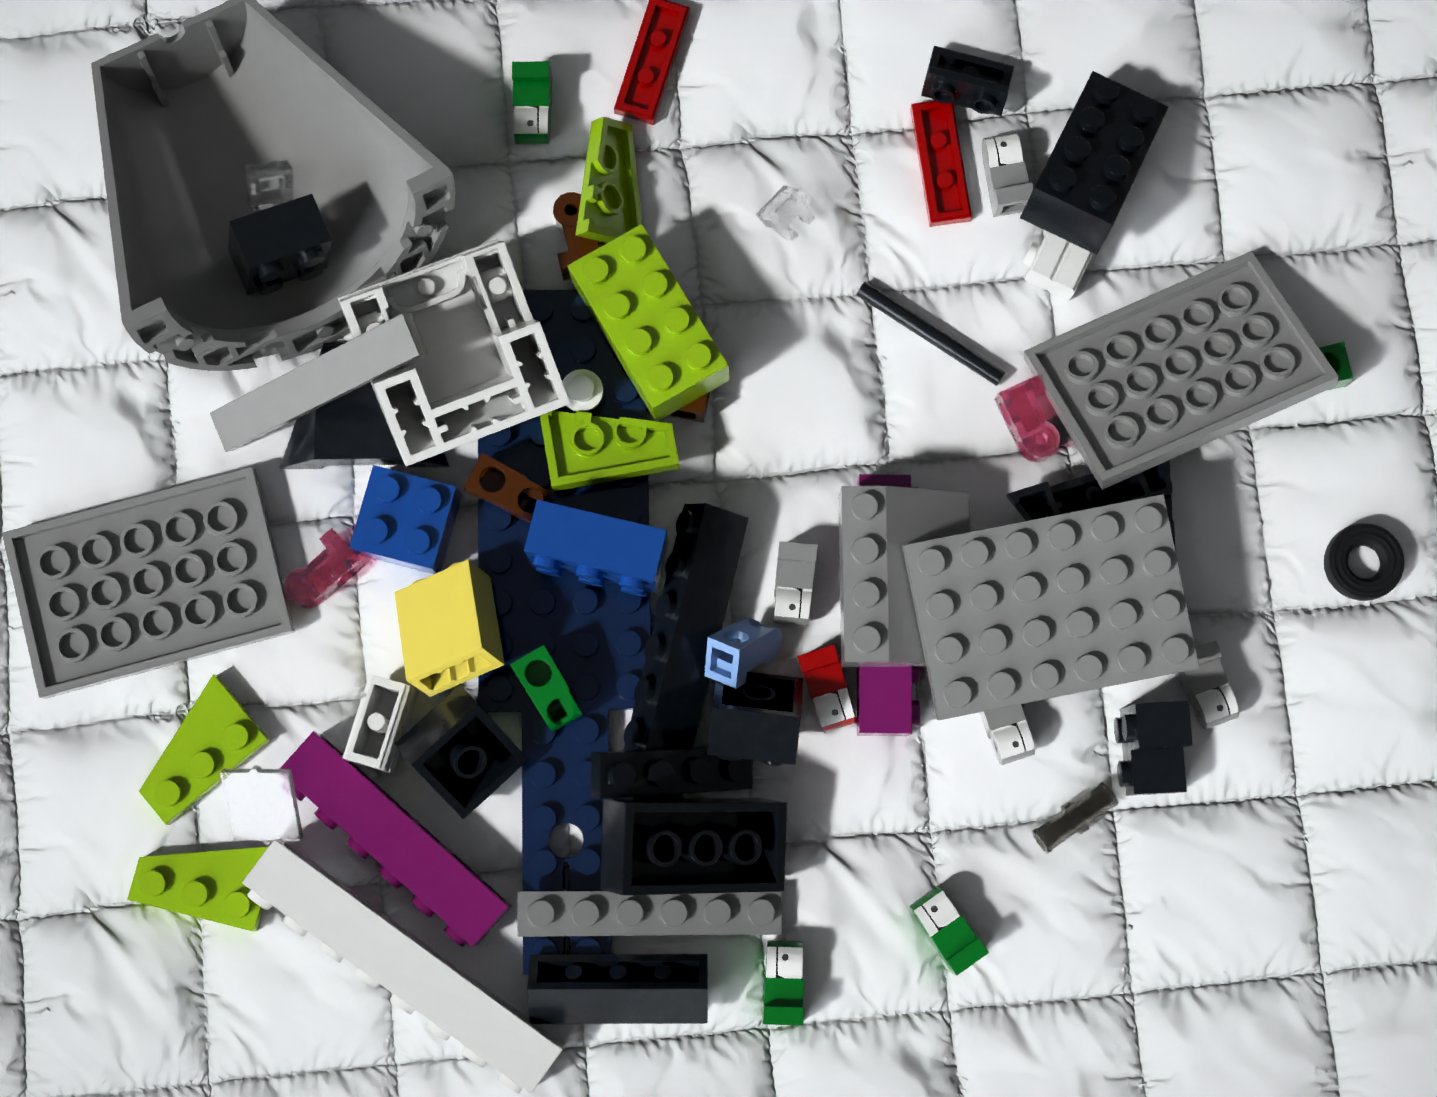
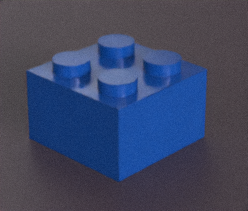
M373 465L349 548L360 556L436 574L441 571L462 494L457 486Z

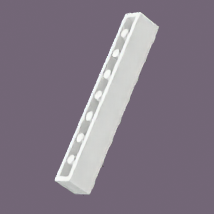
M283 839L273 840L242 882V884L250 889L247 896L253 902L266 910L274 906L285 914L286 917L283 922L290 929L301 936H305L307 932L311 933L322 942L318 948L323 953L339 963L343 958L358 968L354 974L361 981L374 989L379 984L393 993V996L390 998L393 1004L409 1015H412L415 1010L429 1020L426 1027L445 1041L453 1037L465 1046L462 1053L469 1060L480 1067H484L488 1063L501 1072L498 1080L515 1093L519 1094L524 1089L531 1094L563 1050L561 1042L536 1024H530V1020Z

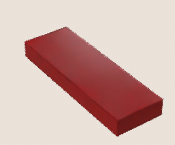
M649 0L614 106V114L654 125L690 15V7L668 0Z
M936 101L911 104L910 111L929 227L970 222L972 213L954 105L952 103L943 104Z

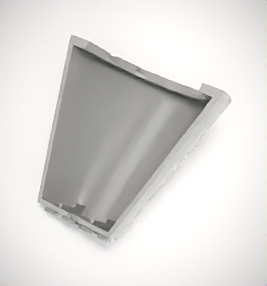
M228 0L219 6L181 22L180 31L174 36L163 37L157 33L92 62L91 68L121 321L135 343L149 354L155 351L163 354L167 363L189 369L230 371L255 368L257 366L253 359L279 353L282 361L316 350L322 347L323 343H331L350 333L349 326L338 301L339 297L430 264L447 235L449 227L445 217L447 212L455 207L456 192L454 177L449 167L256 0ZM312 194L332 239L327 268L323 269L321 275L308 281H300L299 278L284 282L283 287L273 293L260 295L259 292L247 295L228 251L230 221Z

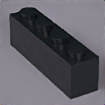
M530 954L527 986L530 1024L708 1023V954Z

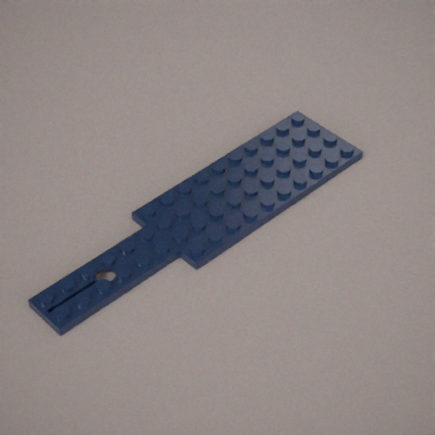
M576 289L523 290L533 319L541 323L561 380L563 381L566 375L578 369L592 371L600 378L603 385L602 400L596 408L588 412L592 413L593 416L614 419L627 417L648 420V408ZM563 406L561 408L554 410L560 412L576 413V411L571 410L567 406ZM540 416L478 439V459L484 453L525 475L527 479L551 493L548 502L649 526V475L553 492ZM479 498L478 567L491 577L505 665L478 676V704L485 712H522V752L529 759L522 766L523 891H564L563 863L569 862V867H565V891H606L600 889L603 799L591 797V752L609 751V710L634 709V691L642 676L646 660L645 647L651 637L650 591H647L646 597H640L620 591L621 586L609 581H605L603 587H597L579 582V577L575 573L563 571L561 577H555L537 572V567L532 565L524 552L530 523ZM544 644L570 689L569 691L583 714L554 732L550 730L510 666L511 663ZM563 823H571L577 826L583 835L581 850L570 858L557 856L551 850L549 844L552 830ZM564 936L523 937V974H529L530 954H564ZM565 936V954H612L611 936Z

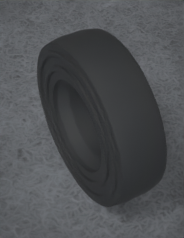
M1360 523L1339 531L1329 542L1324 554V570L1328 581L1340 594L1354 600L1369 601L1388 594L1396 587L1404 571V553L1400 543L1389 531L1374 524ZM1357 546H1367L1373 549L1379 557L1380 566L1378 572L1371 578H1360L1349 568V554Z

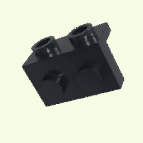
M934 46L921 96L932 98L936 102L943 104L952 103L971 108L981 114L991 113L1001 116L1009 94L1014 66Z

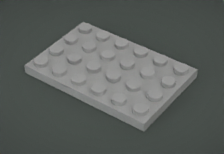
M1252 251L1024 350L1025 362L1102 490L1337 386L1339 377Z
M253 467L2 532L38 696L41 699L59 696L295 632L256 469Z
M1164 494L902 546L936 718L939 721L1199 669Z

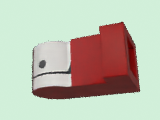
M834 644L797 656L823 732L826 733L857 723L856 713L843 667H841L837 646Z

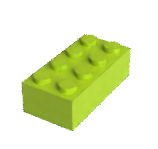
M642 224L567 265L573 285L655 421H660L730 381L727 362Z

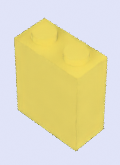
M469 559L454 563L443 571L427 578L418 579L411 585L394 592L406 681L429 697L505 665L491 577Z

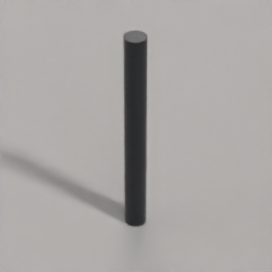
M866 281L861 285L856 296L996 386L999 384L1006 373L1004 370Z

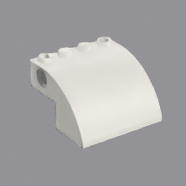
M499 239L490 241L338 298L353 339L402 313L411 312L426 348L427 354L371 382L405 466L420 462L570 404L541 323L534 320L504 241H499Z

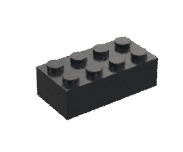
M1092 71L1030 195L1020 219L1097 255L1115 223L1169 106Z
M765 798L603 799L600 889L622 896L784 891L787 802Z

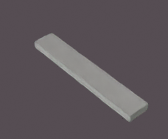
M411 312L402 313L210 412V416L225 452L233 451L427 354V351Z

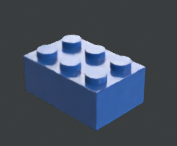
M537 500L524 552L532 565L537 567V572L555 577H561L563 571L575 573L579 577V582L603 587L604 582L609 581L621 586L620 591L646 597L647 591L657 593L669 541L667 530Z

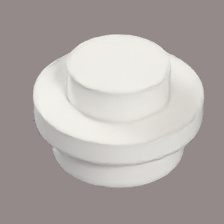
M586 369L574 370L563 379L562 383L570 402L566 406L571 410L588 412L596 408L601 402L603 385L600 378L592 371Z

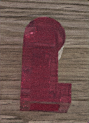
M1038 375L999 392L994 399L1019 452L1028 461L1036 463L1048 459L1057 450L1060 443L1059 431L1053 424L1046 421L1037 401V398L1045 391Z
M333 528L319 539L326 549L306 567L296 568L285 577L283 584L284 593L291 602L299 607L306 609L317 607L366 565Z

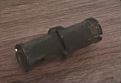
M1100 782L1097 787L1074 803L1068 801L1061 806L1062 811L1038 828L1031 831L1032 835L1042 850L1049 854L1052 849L1075 833L1083 834L1089 829L1088 824L1112 807L1117 806L1118 800L1108 785Z

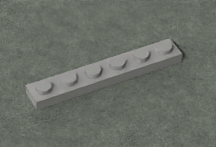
M517 891L518 937L782 935V892L622 896L609 891Z

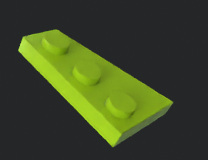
M601 117L591 122L575 236L608 243L640 224L643 225L632 124L608 117Z
M553 410L540 415L553 492L680 469L672 423L627 417L614 419L593 416L592 413L581 411L568 413Z
M213 674L139 792L165 825H170L271 740L222 680Z
M268 847L139 857L127 900L255 932L258 930L263 908L247 896L250 889L242 884V882Z

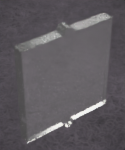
M255 765L252 769H223L220 772L233 840L263 841L267 845L274 839L280 838L284 841L302 840L303 831L291 769H261L260 766Z

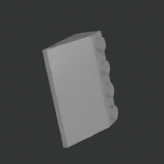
M841 486L838 495L841 667L926 666L902 546L970 532L969 492L895 486Z

